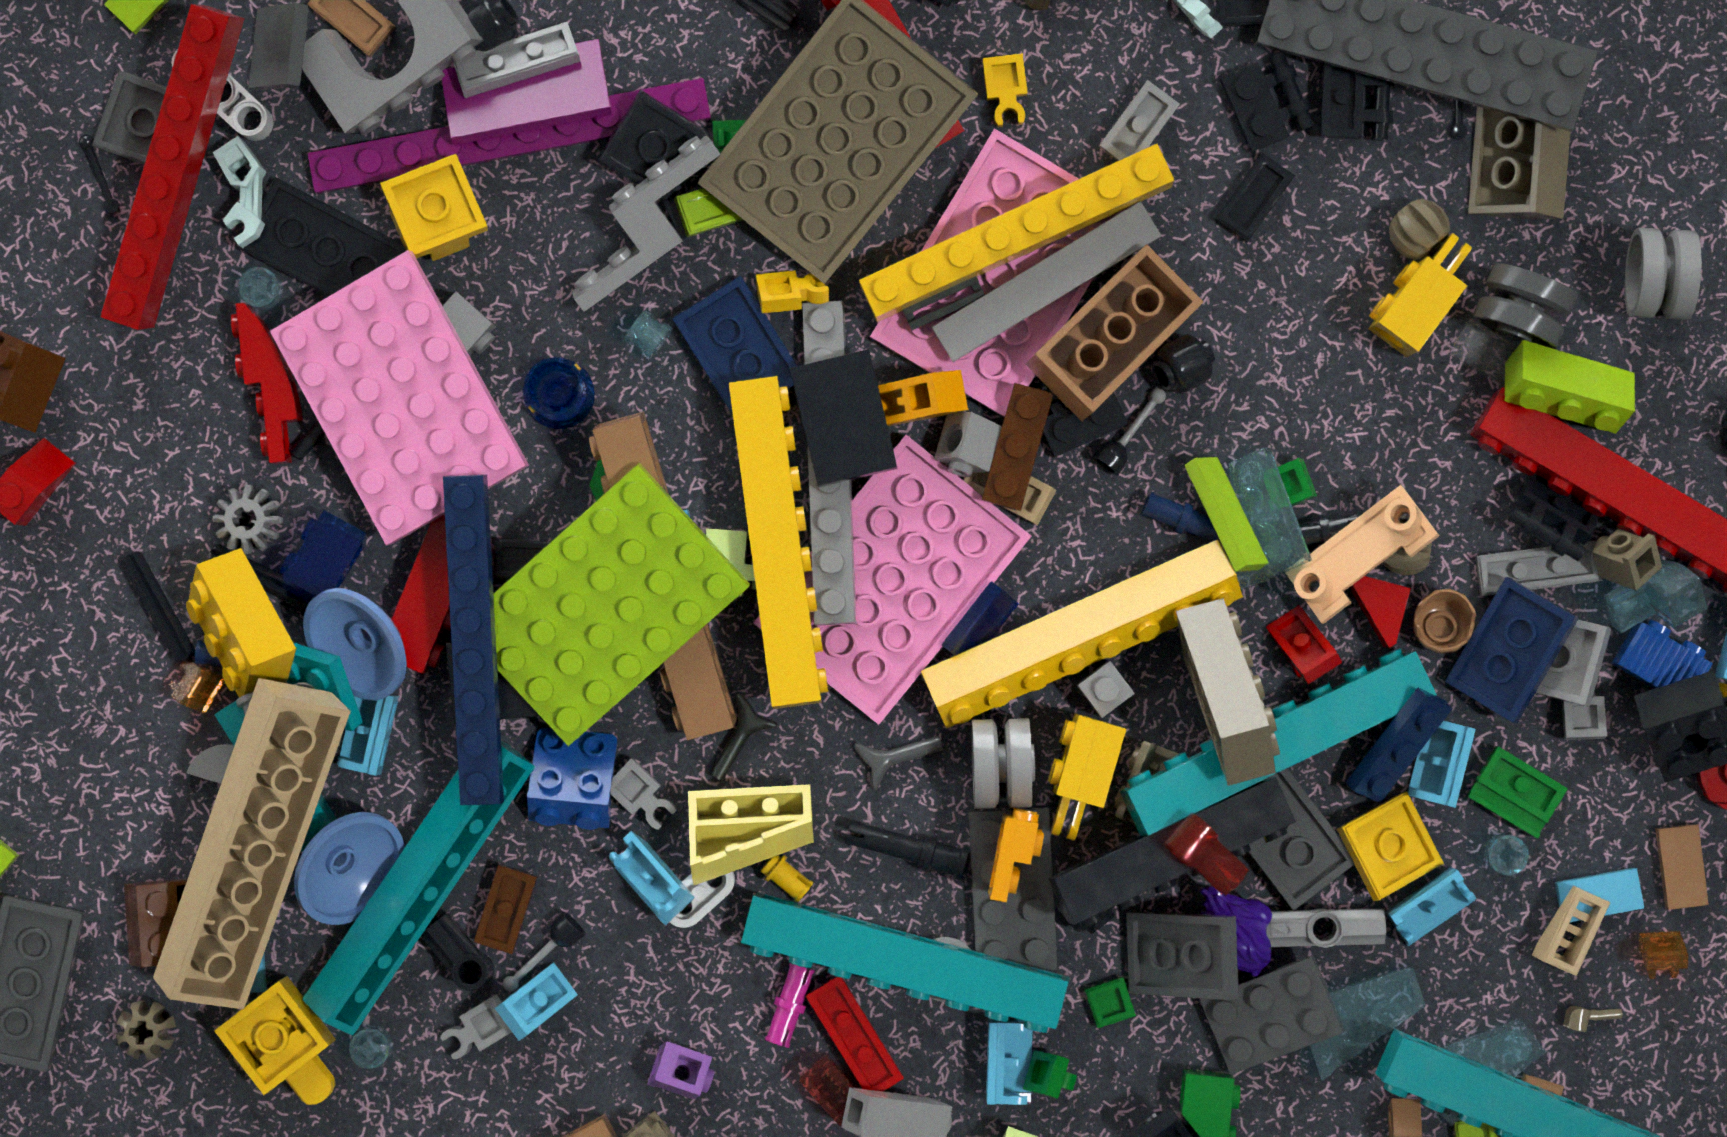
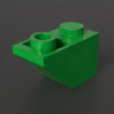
M1183 1069L1179 1110L1200 1137H1236V1125H1230L1232 1109L1239 1108L1241 1087L1234 1084L1235 1078L1229 1073Z

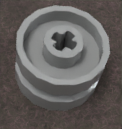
M1636 228L1634 230L1627 251L1625 270V305L1629 317L1652 318L1660 308L1666 319H1691L1699 296L1702 266L1701 245L1696 231L1673 230L1665 240L1659 229Z
M1029 718L1008 719L1004 726V744L999 745L997 725L992 719L972 720L974 809L996 807L999 802V783H1005L1006 801L1011 808L1032 807V782H1035L1034 744H1031Z

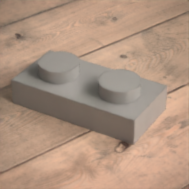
M1147 80L1098 147L1117 161L1148 148L1180 103Z

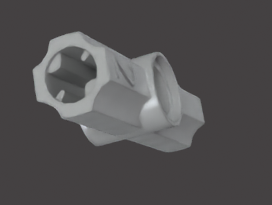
M1317 908L1313 910L1271 911L1272 919L1267 928V936L1271 942V947L1318 946L1328 948L1334 945L1385 944L1386 919L1383 908L1336 910ZM1322 917L1330 918L1333 924L1330 935L1325 938H1316L1313 934L1315 921Z

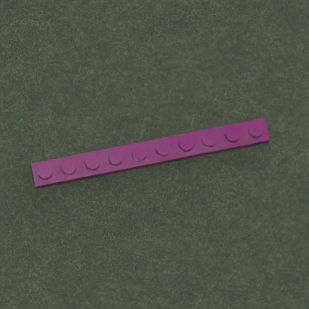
M704 78L641 89L693 122L711 119ZM640 90L610 95L612 110L610 115L453 145L449 126L310 152L307 154L314 191L316 194L384 182L453 154L457 155L463 167L609 139Z

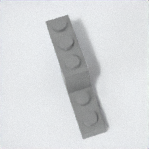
M707 135L701 140L698 136L691 138L678 149L680 155L669 163L665 160L656 163L646 171L645 175L647 178L635 187L632 184H628L612 196L614 202L609 205V208L635 246L630 250L627 246L620 248L608 258L609 265L598 273L595 270H591L575 282L577 288L572 291V294L583 312L682 242L680 235L655 201L721 155Z

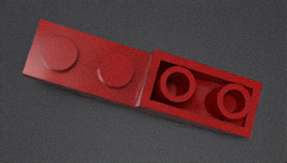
M236 303L237 314H231L232 333L234 338H239L241 354L235 355L236 372L238 378H244L245 385L251 387L261 386V392L256 393V408L259 417L264 416L266 432L260 433L263 457L269 456V463L271 464L292 463L288 423L303 421L300 398L292 371L270 333V329L251 306L245 303Z

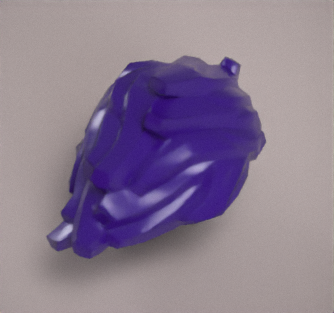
M1212 884L1209 888L1203 887L1200 893L1206 899L1202 903L1206 911H1202L1201 914L1236 916L1238 970L1249 972L1251 976L1257 977L1261 970L1271 961V942L1267 936V928L1272 919L1269 907L1259 899H1243L1223 893L1218 884Z

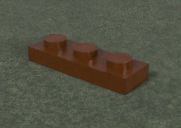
M1014 383L982 501L1021 512L1054 393Z

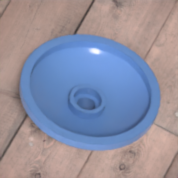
M343 588L327 589L309 602L303 619L307 646L340 656L355 697L365 700H379L388 697L400 687L405 678L407 667L404 643L394 622L379 605L362 594Z
M357 812L345 815L321 829L306 846L295 871L294 890L297 901L302 909L316 921L325 924L339 925L356 921L405 848L399 830L385 817L371 812Z

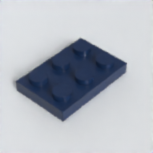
M741 276L672 318L732 415L730 382L777 376L779 387L787 386L788 390L794 387L790 368L796 367L797 364L765 313L761 312L760 305Z
M1505 577L1445 682L1512 723L1517 724L1579 618L1512 578Z

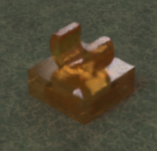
M182 662L180 667L186 671L179 683L173 680L170 681L169 686L173 690L170 697L184 706L205 714L225 682L224 678L215 671L193 662L190 664Z
M1680 931L1639 933V950L1650 979H1655L1656 970L1668 969L1671 978H1676L1679 974V969H1688L1689 955Z

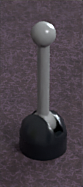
M1161 388L1153 389L1150 393L1149 402L1119 441L1105 442L1097 449L1092 458L1099 465L1116 476L1120 474L1128 459L1125 448L1126 444L1156 404L1164 402L1166 398L1165 391Z
M563 911L551 925V940L514 976H507L503 980V987L506 991H515L519 986V981L556 946L570 947L585 936L583 928L570 914Z

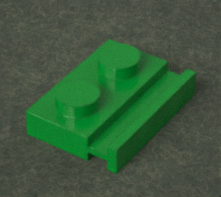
M1495 746L1466 797L1538 839L1541 830L1548 823L1568 788L1499 746Z

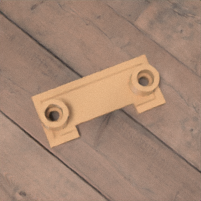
M1400 485L1286 572V575L1294 584L1297 594L1307 602L1320 622L1324 624L1352 603L1344 593L1346 589L1402 547L1410 557H1413L1440 535L1404 487ZM1408 513L1410 515L1409 520L1404 524L1401 523L1400 516ZM1316 581L1319 582V588L1312 592L1310 590L1311 584Z

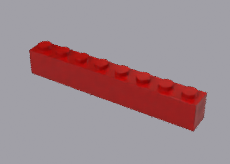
M190 5L101 312V318L136 330L155 327L245 18L206 5Z
M1504 387L1493 393L1470 433L1472 437L1478 440L1477 444L1479 447L1494 455H1499V453L1513 460L1512 465L1524 474L1533 476L1536 473L1548 481L1547 486L1554 492L1563 496L1571 494L1583 501L1582 507L1588 512L1599 517L1606 515L1618 522V529L1642 536L1643 538L1647 534L1654 535L1659 554L1668 558L1677 557L1688 564L1687 569L1690 572L1704 579L1713 578L1723 584L1722 590L1727 593L1726 518L1552 415L1533 409H1526L1504 401Z

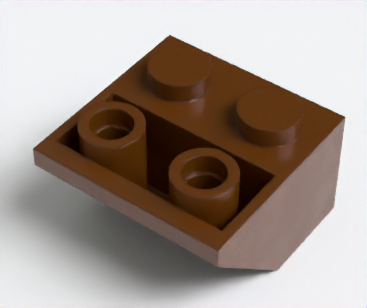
M0 331V420L35 433L66 358Z
M187 879L124 884L129 965L141 968L158 965Z

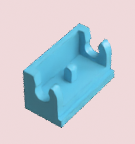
M391 694L379 700H365L354 696L363 723L353 731L345 730L337 762L338 767L374 776L382 773L399 695Z
M1443 721L1416 756L1407 791L1409 796L1456 808L1476 729Z
M630 831L623 838L628 846L627 849L619 855L616 852H611L609 859L616 866L615 869L660 921L667 925L695 896L653 848L641 837Z
M1448 868L1385 912L1407 946H1410L1475 901V895L1466 887L1463 882L1464 878L1457 869Z
M988 1018L987 1104L1026 1105L1027 1102H1031V1092L1024 1090L1023 1085L1032 1058L1033 1030L1025 1028V1021L1008 1019V1022H1002Z

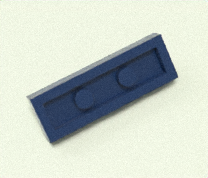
M1418 687L1346 781L1348 786L1354 792L1381 803L1453 708L1444 699Z

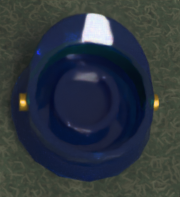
M562 357L543 359L533 365L525 377L522 390L524 404L531 416L541 425L553 429L571 428L583 421L591 411L595 398L594 385L588 372L574 361Z

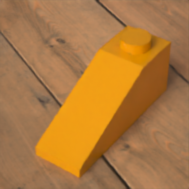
M961 370L928 373L878 385L887 426L968 410Z

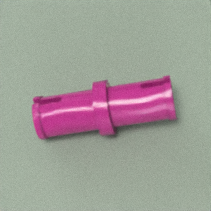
M791 963L781 995L775 998L774 1005H777L768 1035L765 1037L766 1041L780 1046L783 1045L787 1048L790 1047V1041L799 1014H804L806 1006L803 1005L812 974L815 972L813 969Z

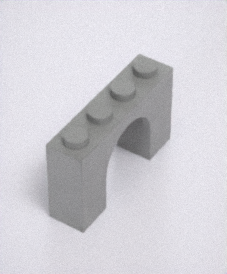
M397 0L413 26L414 49L407 65L398 74L384 80L370 75L361 67L337 30L321 29L305 41L302 70L344 133L360 132L362 135L370 133L381 125V116L391 109L393 112L404 108L413 100L411 95L421 86L425 89L433 86L445 76L442 72L452 63L456 65L462 64L476 53L474 47L482 42L483 39L475 30L457 0Z
M849 1087L841 1128L860 1137H946L952 1124V1106L930 1097Z

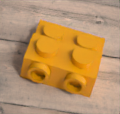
M1013 808L1012 815L1003 813L988 889V895L991 900L1007 903L1008 893L1016 894L1020 870H1018L1019 867L1014 866V862L1031 865L1032 856L1040 857L1044 832L1038 829L1039 814L1037 812Z

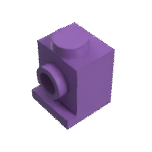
M667 1041L658 1049L647 1085L696 1099L701 1095V1092L707 1093L712 1083L714 1070L709 1068L712 1057ZM679 1066L684 1067L688 1072L685 1081L678 1080L675 1076V1069Z

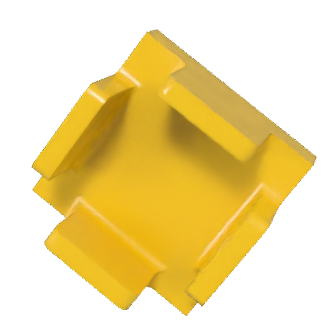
M456 154L380 183L389 206L391 218L405 250L413 251L416 259L430 254L432 261L441 259L470 246L469 238L488 231L486 221Z

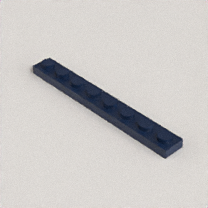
M487 474L444 476L443 490L460 805L501 804L504 802Z

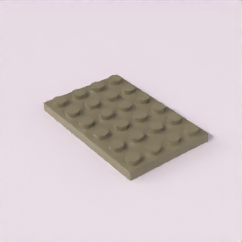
M841 0L721 151V155L714 160L697 183L825 284L978 96V93L864 0Z

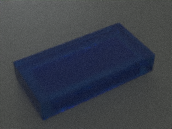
M991 581L947 636L942 646L956 656L991 640L1019 603Z

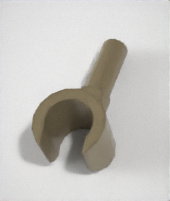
M1570 1006L1566 1010L1563 1026L1569 1027L1572 1030L1586 1032L1589 1019L1595 1021L1622 1019L1623 1013L1621 1009L1590 1010L1583 1007Z

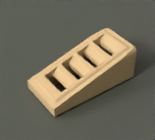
M1573 886L1540 937L1532 956L1577 976L1610 902ZM1579 901L1593 907L1589 914L1576 909ZM1572 916L1584 921L1581 928L1570 924ZM1565 931L1575 935L1572 942L1563 938ZM1558 946L1567 949L1563 955L1556 953Z

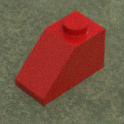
M43 438L14 462L1 476L0 513L14 525L26 526L75 466L76 462L46 438Z

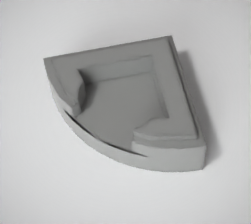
M223 744L204 750L192 761L187 774L221 784L234 745Z

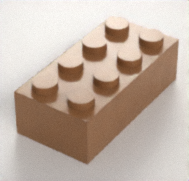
M1146 244L1025 365L1083 422L1203 301Z

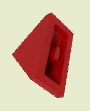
M1364 576L1350 586L1349 589L1382 646L1390 648L1397 643L1411 588Z

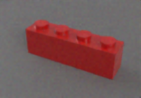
M445 514L430 523L391 619L404 643L407 668L420 673H427L429 667L436 669L445 648L439 642L445 629L451 631Z

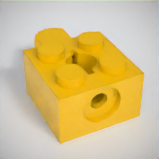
M1454 233L1449 235L1432 259L1427 256L1418 263L1413 260L1409 265L1407 264L1393 282L1398 287L1393 295L1388 293L1386 297H1382L1369 314V317L1374 321L1368 329L1405 357L1420 351L1468 286L1453 274L1471 251L1472 247L1465 242L1445 268L1440 265L1459 239Z
M1076 713L1072 721L1065 719L1059 738V743L1065 745L1062 759L1054 758L1048 777V782L1054 784L1052 791L1060 796L1051 834L1060 835L1070 799L1076 800L1066 836L1070 840L1076 839L1086 803L1104 808L1126 733L1125 728Z
M286 976L218 1027L215 1033L263 1095L286 1080L303 1103L315 1105L327 1099L335 1087L334 1076L317 1054L336 1039L322 1020L302 1000V994L289 977Z

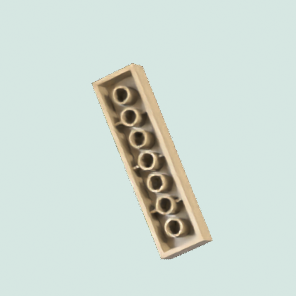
M258 678L153 976L170 1000L237 1009L245 1008L350 714V710L332 692Z

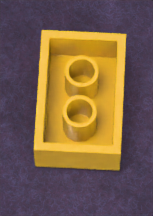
M239 548L197 564L193 582L190 583L189 599L186 602L187 612L194 624L199 623L204 631L206 648L212 657H218L223 667V678L229 690H235L240 698L254 692L258 678L287 683L296 647L243 550Z

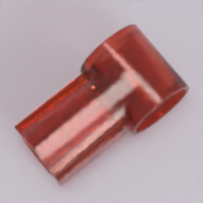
M1191 812L1164 842V845L1183 864L1189 868L1193 867L1216 890L1226 896L1243 881L1249 869L1217 840L1219 836L1206 822Z

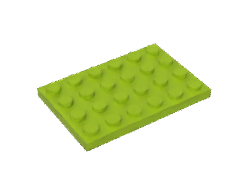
M638 463L493 593L497 670L569 746L750 586V583L650 473Z

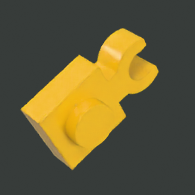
M1023 53L983 58L982 64L987 101L999 99V105L994 114L996 126L998 128L1003 127L1002 114L1007 110L1014 111L1017 114L1018 125H1023L1025 111L1016 100V97L1027 96L1028 94Z
M796 270L756 274V289L762 313L802 309V301H808L813 304H823L829 301L828 286H825L823 282L811 273L807 274L804 278H797Z

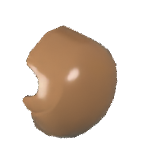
M1442 589L1433 591L1421 600L1414 612L1413 632L1417 637V641L1425 649L1438 654L1456 652L1469 641L1473 634L1476 617L1475 608L1464 594L1455 590Z

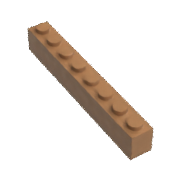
M644 411L595 426L592 430L594 436L589 437V443L594 459L596 461L602 460L606 474L601 476L604 493L640 463L669 494ZM707 623L664 661L665 668L660 669L663 687L666 692L672 691L676 706L672 707L675 726L678 731L684 729L687 740L734 728L737 720Z

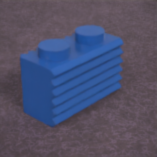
M1650 619L1647 624L1643 622L1634 623L1611 664L1656 689L1706 673L1713 663L1704 658L1706 654L1704 649L1688 640H1685L1682 645L1669 638L1670 629Z

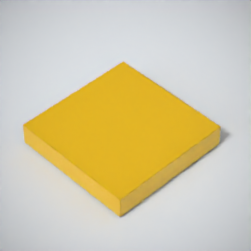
M1407 791L1392 797L1337 828L1373 901L1383 899L1444 864Z

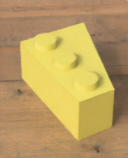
M810 784L688 791L690 867L693 886L814 842Z

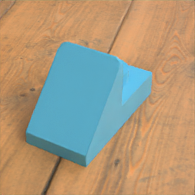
M552 963L494 1009L518 1041H520L578 994L555 963Z

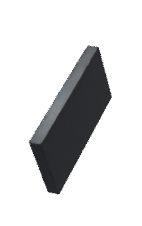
M275 177L262 202L261 221L265 223L260 237L244 248L238 247L240 250L327 296L334 294L407 251L402 243Z

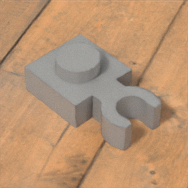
M1604 696L1592 697L1590 707L1561 700L1564 740L1605 739L1607 737Z
M633 757L613 777L610 794L632 815L640 807L646 811V820L651 827L659 829L662 826L654 816L656 808L665 807L671 814L677 811L675 805L670 800L657 798L654 795L661 784Z
M497 994L459 1017L465 1027L454 1026L442 1033L440 1036L442 1041L452 1036L460 1040V1049L451 1054L452 1059L461 1058L469 1053L473 1042L478 1050L482 1051L512 1033L494 1009L502 1003Z

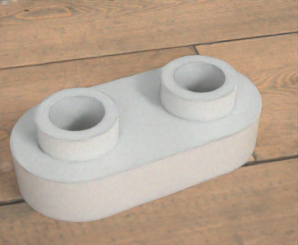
M734 872L722 875V884L717 887L711 886L708 881L693 886L692 874L687 876L682 883L695 896L691 901L692 910L686 914L679 912L670 923L681 928L695 925L732 891L735 883Z

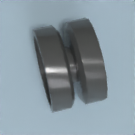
M1493 264L1485 284L1497 296L1480 298L1472 318L1484 327L1519 342L1526 340L1557 349L1565 329L1552 316L1563 317L1570 315L1578 294L1566 285L1536 272L1508 264Z

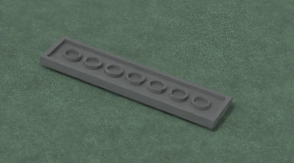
M1270 0L1257 40V44L1260 46L1572 133L1598 53L1596 50L1413 0Z

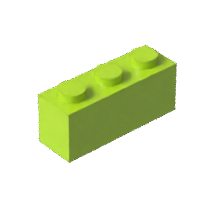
M1523 340L1505 362L1504 401L1616 434L1635 412V373Z

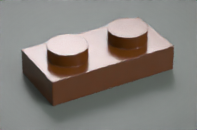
M498 865L475 935V943L509 954L514 953L537 882V875L506 865Z

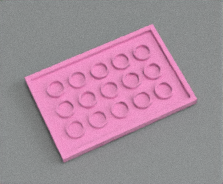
M994 128L921 251L1072 183L1079 178ZM1128 208L978 276L977 278L984 294H988ZM1093 278L953 363L932 330V327L961 309L914 330H911L903 311L878 322L870 338L928 373L961 370L965 395L1005 418L1014 383L1029 386L1035 377V374L1025 363L1067 323ZM971 286L913 312L915 319L921 318L973 294L974 291Z
M405 251L270 331L386 545H392L445 514L444 476L487 474L488 489L529 466L413 251Z
M907 435L902 438L893 450L898 469L872 475L852 500L857 624L816 626L814 624V612H810L812 628L820 627L823 652L815 653L817 669L825 668L827 683L878 725L1032 537L993 504L982 501V495L957 475L950 473L945 465L934 459L930 453ZM811 551V552H810V558H811V566H812V551ZM812 571L804 572L806 588L813 587ZM759 615L753 623L761 629Z

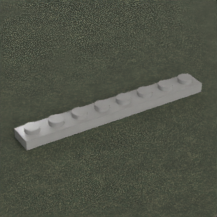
M844 302L802 303L805 364L846 355ZM808 447L812 577L817 603V611L814 612V624L816 626L857 624L851 480L818 488Z

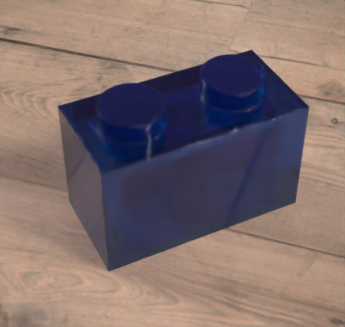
M323 510L318 520L311 518L301 535L304 543L297 554L291 551L283 562L280 573L283 574V588L307 602H310L314 597L327 589L340 588L367 544L366 533Z

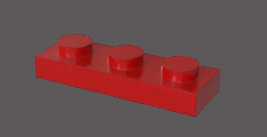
M835 976L806 994V998L862 1089L883 1092L904 1079L897 1064L843 978Z

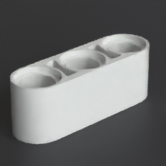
M177 50L175 51V53H174L173 56H172V62H171L172 67H173V64H174V61H175V57H176V54H177ZM228 74L226 84L231 85L232 93L227 101L219 104L217 114L248 140H263L269 136L273 129L272 115L238 81ZM259 111L261 114L260 125L254 130H245L243 125L245 116L249 112Z

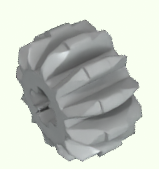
M252 485L244 486L242 496L235 488L228 490L232 503L230 504L228 501L219 499L217 505L225 510V515H213L212 519L213 522L225 523V527L216 532L217 537L225 538L231 535L227 542V548L235 550L241 543V549L244 554H251L253 542L259 550H266L268 546L263 536L266 535L268 538L275 540L279 537L277 531L270 528L271 523H283V517L271 516L270 512L280 507L279 502L271 501L265 504L269 491L261 489L255 496ZM244 510L249 513H255L256 520L251 521L255 524L253 528L240 525L239 518L244 519V516L241 515Z

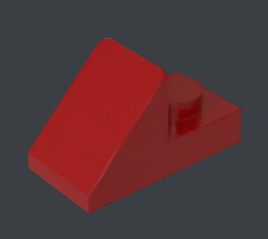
M1300 605L1266 626V629L1299 678L1302 676L1307 684H1310L1342 663L1337 651Z

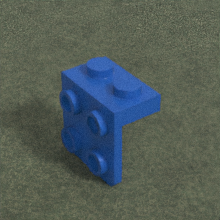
M541 728L536 736L532 762L536 767L530 775L527 794L529 821H536L545 826L557 824L577 825L586 830H594L598 827L609 828L611 817L610 793L617 751V738L613 734L584 732L568 746L552 728Z

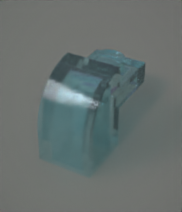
M1661 560L1662 568L1637 591L1621 585L1604 595L1612 626L1622 634L1654 614L1673 628L1679 626L1708 609L1700 577L1682 564Z

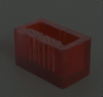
M825 1052L800 1074L799 1081L831 1118L841 1126L849 1087H858L832 1057Z

